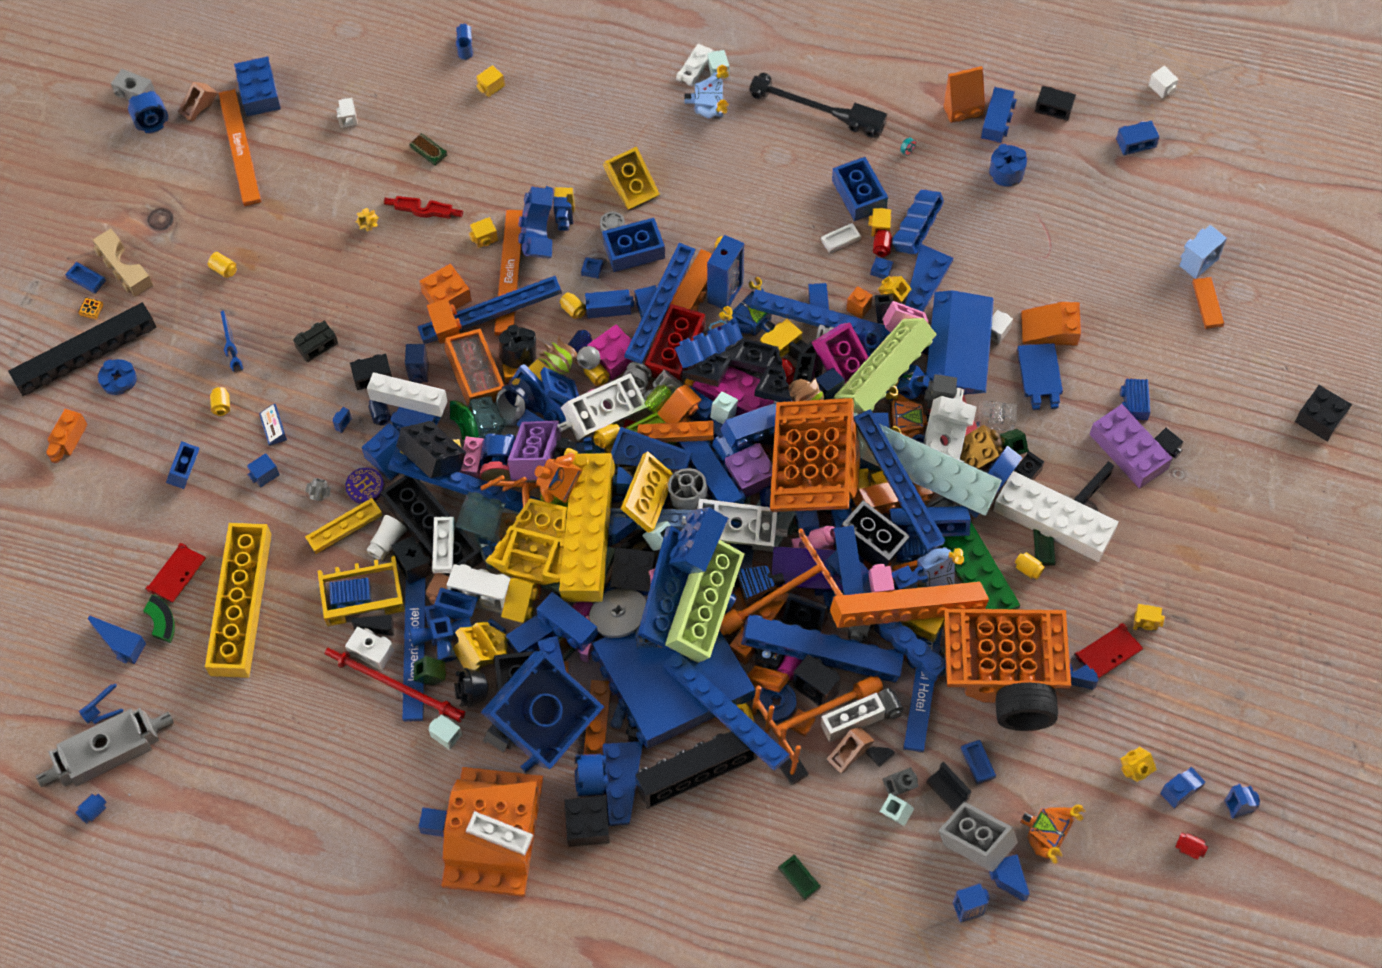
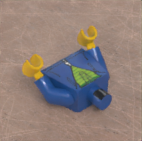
M759 277L755 278L756 286L753 281L749 282L751 289L764 291L763 288H760L762 280ZM753 291L733 311L731 307L726 306L723 308L725 312L719 313L721 319H727V322H731L732 325L738 324L741 333L755 336L762 329L769 333L775 327V324L771 322L772 314L750 308L754 295Z

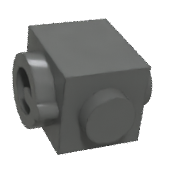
M911 767L882 779L888 795L897 796L919 787L917 776Z

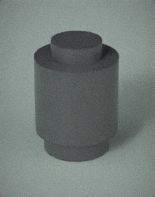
M891 688L880 691L878 696L886 710L885 717L892 720L900 717L904 708L896 693Z

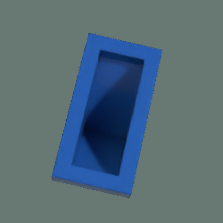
M440 588L434 607L454 620L472 617L478 598Z

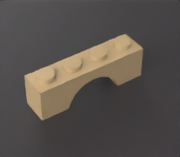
M112 229L93 239L95 244L94 251L99 257L103 256V262L108 269L112 268L114 270L112 273L118 281L122 280V286L127 293L131 292L136 297L153 286L149 275L140 264L126 265L119 261L125 249L121 240Z

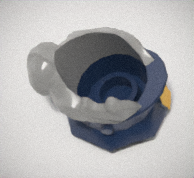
M522 378L510 379L508 386L504 385L496 398L498 410L503 416V424L507 427L515 426L526 409H533L535 402L530 385Z

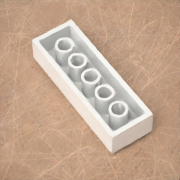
M1014 471L999 494L993 510L1031 530H1039L1041 534L1047 537L1051 536L1054 538V541L1097 562L1100 561L1119 522Z

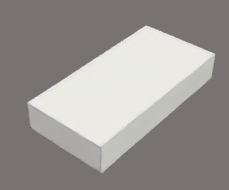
M853 223L821 237V242L829 254L861 240V235Z

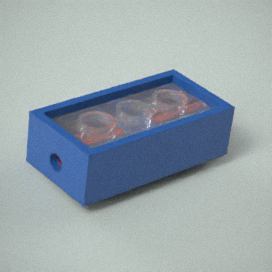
M727 235L722 237L707 262L708 303L721 309L731 306L744 284V243Z

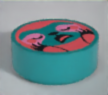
M911 137L906 138L901 144V153L906 156L910 155L916 147V140Z

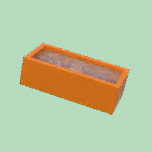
M481 329L446 337L445 352L468 409L496 403L497 394L502 390L504 383Z

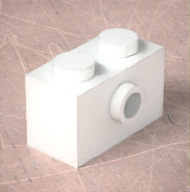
M357 627L345 645L346 650L350 652L351 656L381 671L394 652L392 642L383 636L380 638L367 628L363 630Z

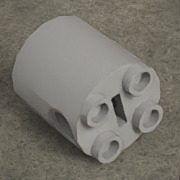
M691 468L680 469L669 478L668 490L673 509L696 510L699 499L710 500L706 479L700 471Z

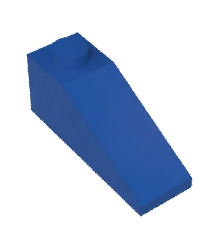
M89 615V622L117 656L116 658L123 663L131 662L135 664L146 645L143 637Z

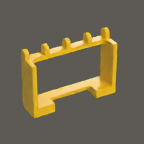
M395 556L391 557V563L379 565L378 559L374 560L375 566L360 568L359 563H355L354 570L340 572V568L335 567L336 573L323 575L322 570L317 571L323 615L327 627L347 623L346 616L380 609H384L386 615L405 612ZM386 570L394 571L398 597L329 610L326 582Z

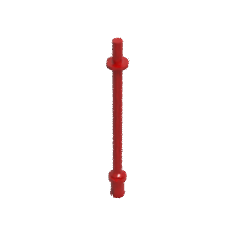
M330 648L325 650L324 654L339 661L338 667L340 668L347 665L437 709L439 715L447 716L458 723H461V719L465 717L466 712L451 705V702L435 700L351 659L350 652L348 651L341 654Z

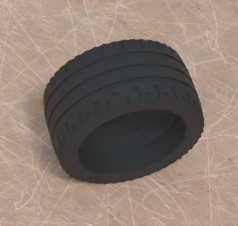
M1022 682L1004 686L996 693L997 722L1006 729L1015 731L1040 730L1050 727L1057 722V695L1055 689L1048 685Z

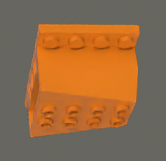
M853 398L776 402L770 497L771 512L849 509V500L854 499L859 489L860 447L857 426L853 420Z
M944 609L947 687H965V695L983 703H996L997 691L1010 684L1035 682L1052 688L1071 687L1066 610Z
M462 767L461 777L456 779L451 790L444 827L443 861L445 867L441 884L442 888L525 897L544 779L542 775ZM474 811L533 834L525 856L467 833L466 829Z

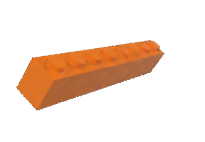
M981 582L834 596L830 612L837 628L942 618L944 617V609H985L989 598Z

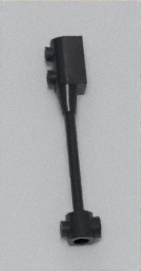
M760 73L759 76L755 75L750 84L749 91L756 99H760L761 96L767 97L771 93L832 114V116L843 121L852 132H858V130L865 131V135L869 138H874L875 135L881 136L886 126L887 113L858 103H854L852 109L831 107L772 87V78L767 73Z

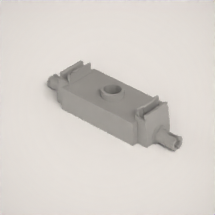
M138 708L136 711L129 709L56 744L57 749L48 751L54 765L51 769L36 775V779H38L40 787L56 779L61 780L64 786L71 783L78 786L152 750L150 745L159 741L156 734L158 730L173 724L174 721L169 711L152 720L141 708ZM142 722L144 723L147 729V732L143 734L139 726V724ZM99 738H107V743L104 747L95 748V742ZM61 761L66 768L64 772L61 771L58 764Z

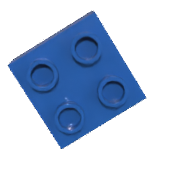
M534 651L481 713L540 767L551 769L604 706L546 652Z

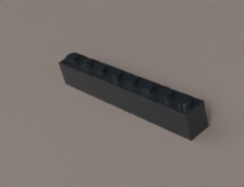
M142 302L8 370L21 395L24 396L44 385L50 384L53 380L65 376L77 368L83 367L86 363L98 359L112 350H116L121 345L151 332L156 328V325Z

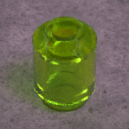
M658 384L646 397L647 400L644 404L652 412L656 413L657 410L660 411L670 398L672 391L663 384L661 386Z

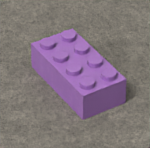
M1123 404L1092 425L1089 435L1139 489L1169 469L1173 458Z
M559 421L521 423L508 458L511 481L526 477L527 480H537L538 477L535 476L536 467H544L548 459H554L557 440L561 441V432L557 428Z

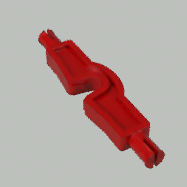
M396 196V199L386 197L384 199V205H392L395 210L411 212L413 215L421 218L435 216L450 219L451 215L458 217L463 215V210L453 209L451 204L430 200L425 208H421V200L419 198Z

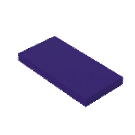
M773 547L772 575L782 573L785 584L817 565L807 548ZM815 549L823 564L836 551ZM822 572L795 587L833 590ZM836 575L832 576L840 591H843V587L839 583V577Z

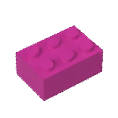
M851 323L840 324L811 342L826 371L834 368L845 379V383L869 358Z

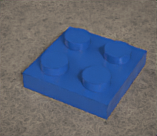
M546 367L540 371L546 395L550 399H556L565 404L579 396L575 380Z

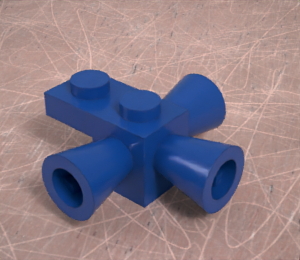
M434 605L425 606L424 610L428 628H409L412 646L416 647L431 640L433 646L437 645L438 660L447 663L457 659L450 642H452L453 636H457L455 632L459 628L471 627L469 617L451 623L449 616L447 617L445 613L434 607Z

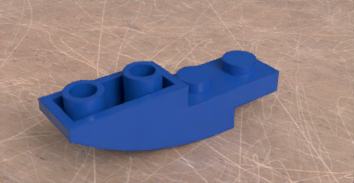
M1006 446L986 471V473L1002 480L998 491L1023 458L1009 446ZM968 508L969 514L977 518L980 513Z

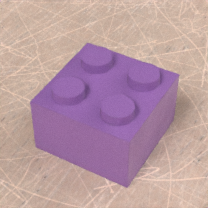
M760 443L725 458V466L728 469L729 477L735 479L738 486L737 489L739 491L742 490L746 498L771 487L772 464Z

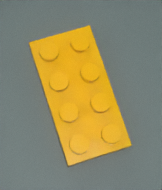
M647 451L641 457L621 510L650 533L656 526L668 495V482L673 473Z

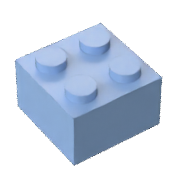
M1211 225L1205 230L1201 229L1195 239H1190L1185 244V251L1180 257L1181 262L1179 266L1193 278L1197 279L1220 259L1227 237Z

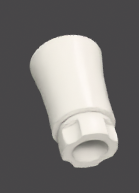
M385 515L366 551L373 558L382 561L392 549L391 545L399 540L407 531V528L395 518Z

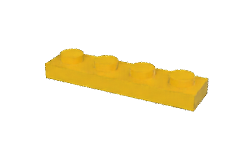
M373 498L308 534L305 538L314 553L317 554L381 517L383 514Z

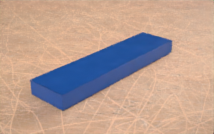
M854 525L834 528L844 595L864 593Z

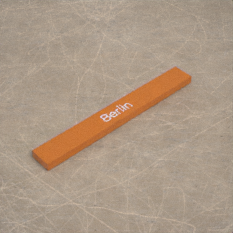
M236 89L219 92L243 205L248 206L260 203V193Z
M506 210L498 296L518 289L522 248L521 244L518 243L519 234L521 233V227H519L518 223L520 216L523 215V210ZM516 311L496 318L495 335L500 336L503 331L507 330L508 326L514 325Z

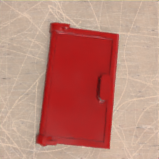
M179 543L178 548L152 582L146 586L145 590L173 603L205 561L206 557L189 549L185 544Z
M1120 623L1118 627L1084 649L1075 652L1074 655L1079 662H1082L1084 665L1087 664L1090 669H1093L1099 679L1142 651L1143 647L1128 632V628L1123 623Z

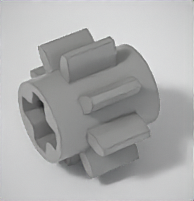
M314 478L313 482L307 483L306 492L309 493L310 499L323 501L324 498L330 495L331 487H328L326 480Z

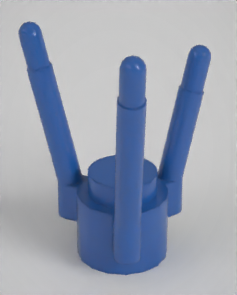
M116 684L109 685L92 702L79 710L87 724L92 721L94 724H97L101 720L124 711L119 709L98 717V714L101 712L96 705L117 687Z

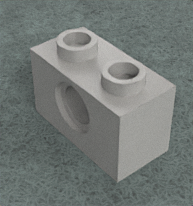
M121 69L111 83L114 94L119 98L127 100L142 93L155 92L151 80Z

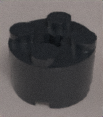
M517 325L508 326L507 330L503 331L499 336V356L502 359V363L515 369L524 364H527V367L532 365L536 360L535 332L518 327Z

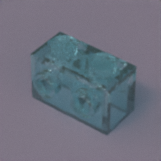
M491 396L470 399L468 409L476 421L479 438L485 439L487 434L501 435L505 427L504 419L500 417L497 404L493 402Z

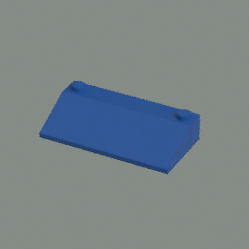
M954 290L934 293L931 328L937 335L932 339L931 345H929L926 375L930 378V381L933 380L934 374L957 377L956 388L964 389L963 395L986 393L994 306L993 297Z

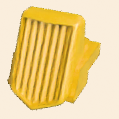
M477 622L472 627H462L455 632L459 642L453 647V650L463 668L479 671L486 665L493 664L495 655L508 654L506 652V634L490 626L488 622Z

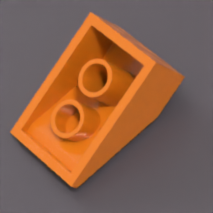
M980 66L948 74L944 109L950 123L961 122L965 119L977 118L983 115L985 108L983 67Z
M1058 302L1022 310V344L1055 343V345L1078 346L1081 336L1080 302Z

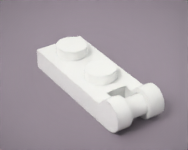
M697 44L681 71L677 73L676 80L687 82V85L693 86L708 63V53L713 52V49Z

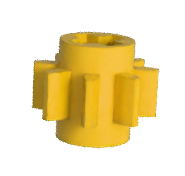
M368 208L362 209V212L357 213L356 223L360 226V230L366 228V231H371L372 227L378 226L377 220L379 217L375 214V210L369 212Z

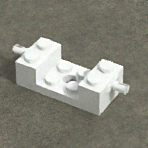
M631 373L566 402L561 407L566 421L558 424L557 428L560 432L570 428L577 441L593 435L600 428L622 419H628L646 409L648 405L642 396L646 393V389L643 386L638 388ZM603 401H608L611 404V409H606L603 406Z
M956 388L955 398L953 399L944 396L933 399L923 443L960 460L966 429L973 425L977 408L962 401L964 389ZM942 435L948 439L946 446L940 442Z
M699 499L697 509L710 507L728 517V521L719 539L723 542L751 545L754 550L771 552L774 547L775 536L787 537L788 529L776 528L777 512H771L770 507ZM684 516L682 517V525H686V517ZM739 519L742 526L740 528L732 527L731 520Z

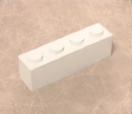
M374 372L367 386L370 400L442 417L448 402L446 392L443 389Z

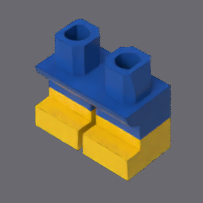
M555 187L553 205L555 222L558 224V230L568 231L569 224H573L572 212H575L573 188Z

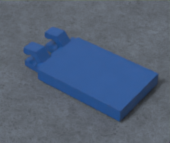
M1055 343L1017 346L1024 396L1030 397L1032 410H1040L1041 396H1049L1051 409L1059 408V395H1062L1063 388Z

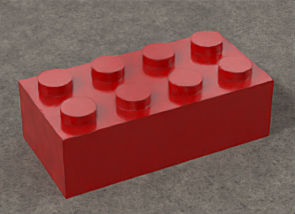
M670 304L645 362V366L652 371L653 378H657L663 370H666L681 382L683 381L682 372L684 370L687 371L688 367L683 369L675 348L680 346V341L688 338L690 341H693V336L703 333L706 326V314Z

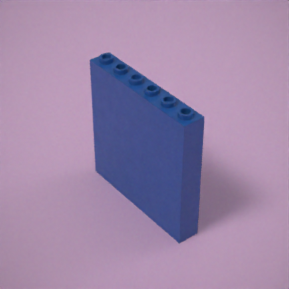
M638 630L636 633L634 632L621 638H602L592 643L593 651L591 656L595 663L598 662L600 664V672L603 678L609 680V688L612 694L618 696V704L621 710L627 712V720L630 726H636L638 730L636 733L637 738L641 744H645L647 749L716 717L663 668L662 663L677 651L660 648L657 644H650L653 643L650 641L645 643L644 638H638ZM720 630L709 659L697 663L682 655L735 705L744 704L754 699L756 689Z

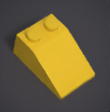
M637 146L603 163V167L612 185L628 210L660 195Z

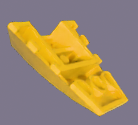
M530 498L516 517L514 524L506 531L504 538L495 546L494 552L488 556L486 562L509 577H516L541 585L560 582L567 507Z

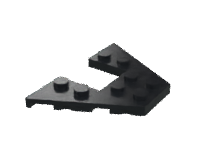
M742 338L736 341L735 344L727 346L724 352L720 354L715 353L707 357L705 361L698 362L695 368L682 372V378L716 387L720 385L730 365L764 373L755 389L754 396L777 402H792L789 385L786 382L785 370L782 367V359L779 356L780 352L777 346Z

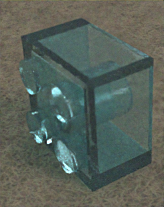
M469 492L461 507L455 527L493 539L506 504L495 498L483 497L482 494L477 492Z

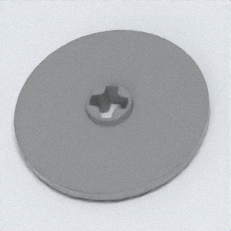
M624 588L610 590L603 594L602 602H594L589 614L590 621L597 626L598 634L604 637L621 638L628 636L640 627L646 599L636 590Z

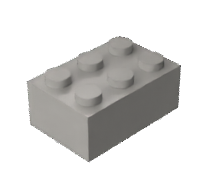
M963 802L938 830L944 846L991 872L996 869L1018 843L1013 827L966 802Z

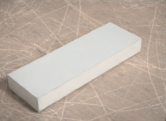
M434 517L433 573H451L453 568L454 517Z
M475 811L466 829V832L524 856L533 838V834Z

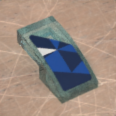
M491 528L474 534L487 570L494 568L486 562V559L494 552L495 546L498 544L494 530Z

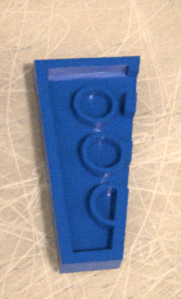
M923 244L921 245L910 285L911 291L908 293L905 306L922 312L925 311L953 263V257Z

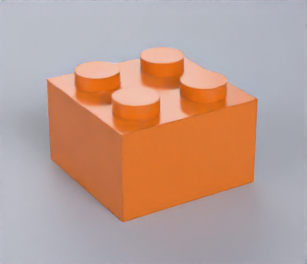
M451 263L419 281L422 294L430 304L448 298L450 305L454 304L455 309H458L472 301L470 289Z

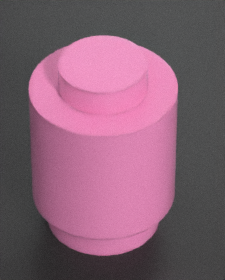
M825 526L812 530L809 533L808 540L813 548L821 549L834 545L836 542L835 527Z

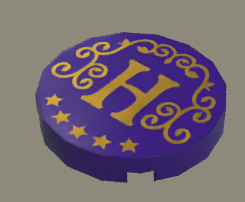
M359 468L348 476L345 483L346 492L351 500L359 504L371 498L376 501L381 496L380 492L383 491L384 481L380 473L375 469Z

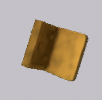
M982 425L967 434L964 438L960 460L979 470L995 461L1005 449L999 444L997 440L999 435L995 429Z

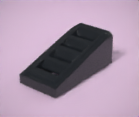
M391 615L352 619L354 630L357 627L363 630L367 628L376 634L394 636V622Z

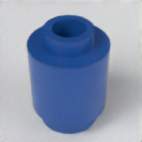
M92 793L77 807L78 810L75 813L87 824L89 821L92 822L106 809L105 804L107 802L99 793L96 796Z

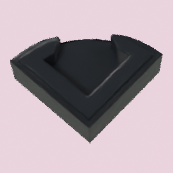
M871 747L866 750V754L879 768L895 754L893 750L887 747Z

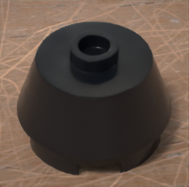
M464 668L455 673L459 677L458 683H454L456 700H461L460 707L467 706L471 708L486 700L489 686L483 672Z

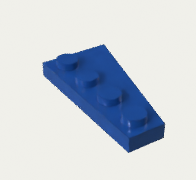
M525 364L520 366L512 379L522 378L530 385L535 397L534 406L531 410L544 415V419L547 421H559V424L565 422L566 417L561 410L564 404L556 399H550L546 395L543 382Z
M620 427L611 450L614 464L638 466L642 455L648 451L669 470L678 471L688 467L693 454L690 451Z
M640 742L602 745V752L606 757L604 775H607L608 778L606 800L609 826L630 824L636 788L635 774L639 770L643 746Z

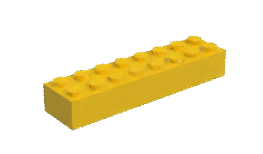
M611 453L576 454L573 464L583 471L568 500L559 592L562 600L565 602H602L615 464Z
M228 524L205 663L209 676L250 677L272 536L267 524Z

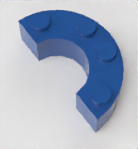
M531 187L529 192H526L524 195L523 215L520 216L518 223L519 227H521L518 243L521 244L525 256L550 259L552 257V240L547 237V222L552 208V189Z

